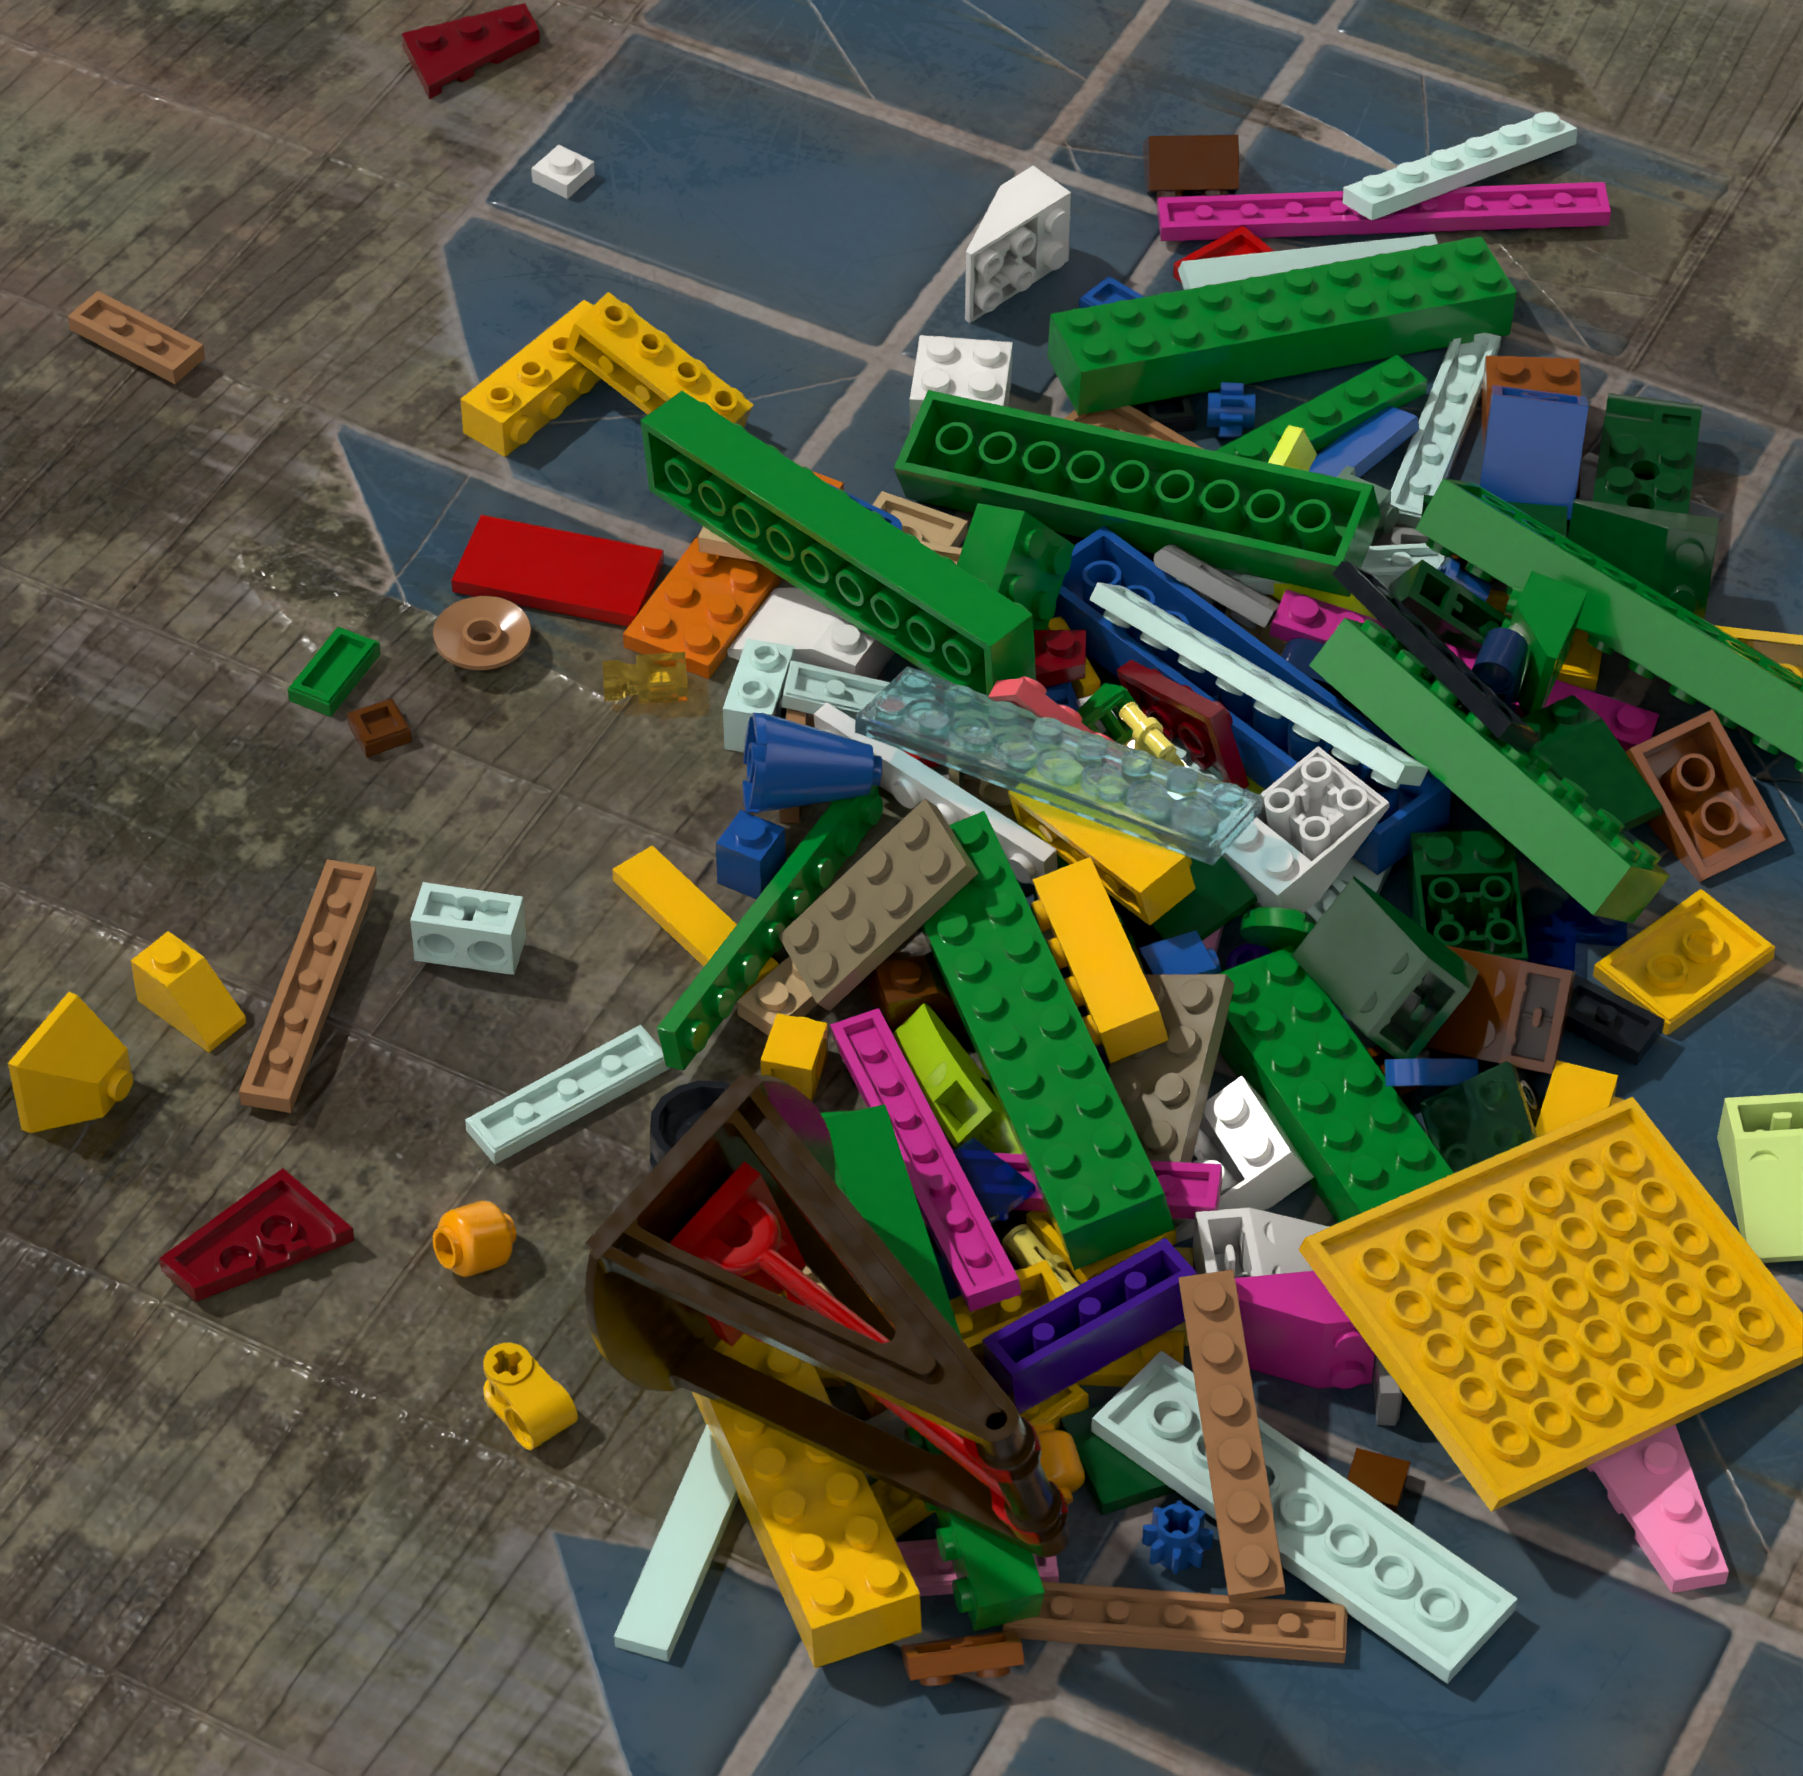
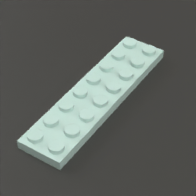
M1161 1350L1092 1418L1091 1432L1216 1519L1194 1375L1192 1371ZM1258 1418L1282 1567L1331 1602L1343 1605L1348 1614L1448 1684L1515 1611L1518 1598Z

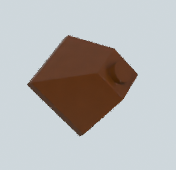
M929 946L893 953L865 978L875 1008L880 1009L892 1034L923 1003L928 1004L948 1030L965 1027Z

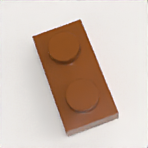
M1015 1630L901 1645L904 1669L910 1680L919 1679L920 1684L924 1686L947 1684L954 1681V1674L975 1671L977 1677L981 1678L1000 1677L1009 1674L1011 1666L1025 1665L1022 1641Z

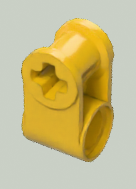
M510 1342L495 1345L486 1352L483 1359V1370L487 1378L483 1386L484 1400L487 1406L506 1424L521 1446L527 1450H533L577 1422V1410L568 1392L561 1384L548 1375L527 1349L519 1344Z

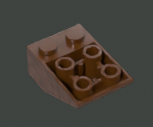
M1447 946L1479 970V973L1469 993L1439 1028L1425 1048L1552 1074L1556 1060L1559 1059L1576 971Z

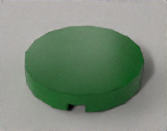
M1258 907L1250 910V914L1247 912V914L1243 915L1240 935L1250 944L1266 947L1272 952L1291 945L1296 950L1315 924L1305 921L1306 914L1298 910L1279 907Z

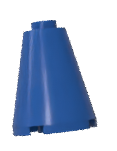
M752 713L753 716H750L743 764H747V780H743L742 787L745 812L758 814L866 796L870 794L872 785H880L882 757L874 755L872 745L766 713Z

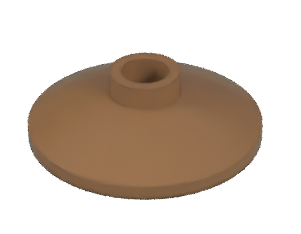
M475 596L460 600L447 607L435 622L433 637L437 651L448 662L470 670H490L511 663L526 650L531 638V627L527 615L516 604L494 596Z

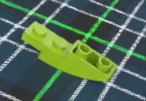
M923 1003L893 1033V1036L941 1129L955 1147L965 1149L968 1152L1022 1154L997 1098L985 1085L988 1081L987 1077L928 1004Z

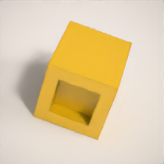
M777 1013L760 1060L761 1075L782 1079L793 1085L813 1102L828 1057L827 1023L815 1021L808 1017H795Z

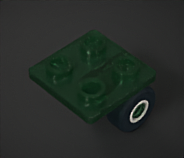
M1509 1061L1431 1096L1420 1103V1110L1428 1137L1453 1173L1538 1138L1534 1127H1536L1542 1108L1540 1099L1526 1074Z

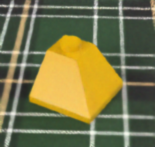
M68 992L8 1062L21 1130L28 1133L102 1118L117 1101H122L128 1095L133 1084V1074L127 1047L84 1001L72 992Z

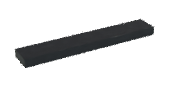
M1341 561L1332 575L1497 738L1529 752L1538 741V734L1374 574L1348 561Z

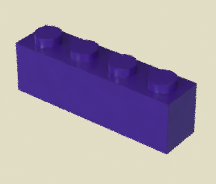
M1164 1238L982 1339L985 1369L1014 1403L1019 1414L1185 1322L1178 1277L1197 1275V1272L1172 1244Z

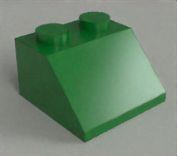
M1531 571L1523 589L1517 586L1513 588L1504 614L1512 616V619L1505 618L1501 626L1502 628H1509L1518 632L1525 638L1528 644V654L1517 701L1525 716L1545 707L1568 656L1588 592L1535 571Z

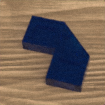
M1570 897L1562 902V908L1545 919L1539 917L1525 926L1528 962L1575 971L1576 943L1620 947L1627 941L1628 922L1595 916L1576 899Z

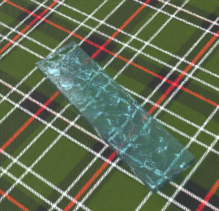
M908 666L855 716V733L1212 866L1261 813L1262 796L1242 789L1238 785L1226 783L1198 773L1189 767L1176 765L1152 756L1145 751L1135 750L1108 740L1101 735L1092 734L1061 723L1057 719L1037 717L1032 712L1020 708L1011 702L993 701L987 695L976 692L967 686L954 684L930 675L923 670H916Z

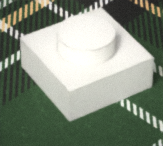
M557 145L531 168L533 183L566 199L571 197L595 175L594 161L561 145Z

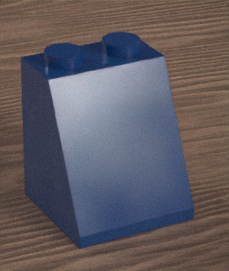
M1492 385L1479 486L1506 502L1568 506L1567 520H1571L1573 500L1576 499L1589 408L1587 397Z

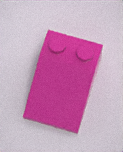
M1314 1271L1235 1278L1249 1369L1317 1389L1329 1387L1348 1389L1360 1384H1371L1375 1353Z

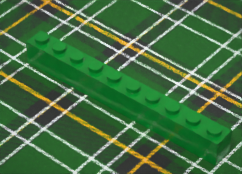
M883 1104L823 1117L829 1130L834 1150L836 1185L962 1339L886 1105ZM908 1425L909 1428L904 1430L905 1441L934 1455L944 1453L910 1425ZM923 1501L928 1512L936 1511L941 1527L936 1530L938 1549L944 1562L952 1561L957 1579L952 1581L955 1603L960 1613L968 1612L974 1631L1039 1616L1045 1591L1031 1552Z

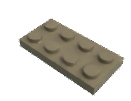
M925 798L778 937L816 1003L830 1011L978 874V871L938 807Z
M1144 974L1160 1009L1169 1040L1111 1063L1108 1074L1149 1161L1191 1163L1235 984L1226 974Z

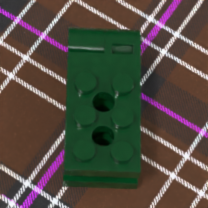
M1608 393L1592 502L1688 514L1702 405Z

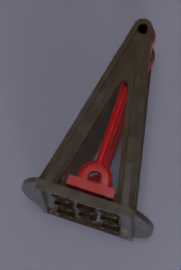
M741 1073L585 1242L590 1251L585 1283L586 1312L590 1331L600 1354L616 1372L636 1386L660 1392L684 1388L715 1400L1039 1557L1058 1555L1066 1548L1069 1542L1070 1531L1067 1525L1069 1511L1062 1491L1054 1482L1048 1480L1041 1465L1042 1448L1035 1428L1026 1418L1020 1416L1014 1403L836 1185L832 1140L826 1122L818 1108L807 1096L782 1079L755 1074L750 1079L744 1073ZM805 1266H807L811 1270V1272L816 1276V1278L822 1283V1285L826 1288V1290L819 1286L812 1279H810L801 1270ZM780 1293H782L783 1295H785V1296L787 1297V1299L784 1298V1297L779 1296ZM744 1333L759 1342L770 1344L863 1388L944 1453L934 1455L717 1352L713 1348L721 1339L732 1347Z

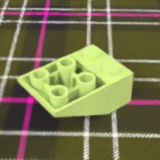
M1803 1093L1725 1098L1717 1139L1740 1234L1763 1263L1802 1261Z

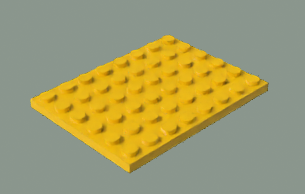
M1633 1097L1307 1236L1298 1249L1491 1512L1803 1364V1313Z

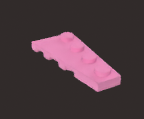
M1676 1425L1587 1466L1589 1472L1595 1471L1608 1490L1607 1498L1618 1514L1623 1513L1635 1530V1540L1671 1593L1726 1584L1729 1571Z

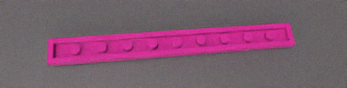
M1605 182L1460 187L1375 220H1370L1343 204V191L1159 197L1157 199V216L1161 241L1219 239L1242 225L1258 238L1608 226L1611 215Z

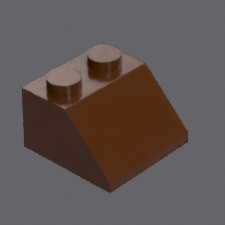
M1239 135L1148 136L1143 142L1146 193H1157V199L1159 197H1184V193L1202 192V196L1229 195V192L1239 190Z

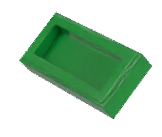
M338 626L287 689L289 701L331 717L380 656V642Z

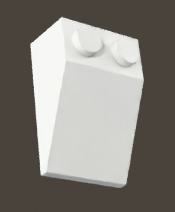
M774 588L727 649L729 657L740 660L746 639L795 646V661L873 679L878 677L895 654L893 650L798 588Z

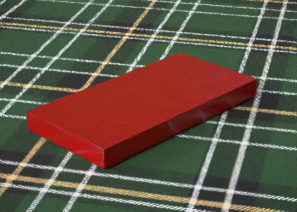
M481 515L452 577V592L474 597L494 596L506 599L520 606L628 627L650 597L664 563V550Z

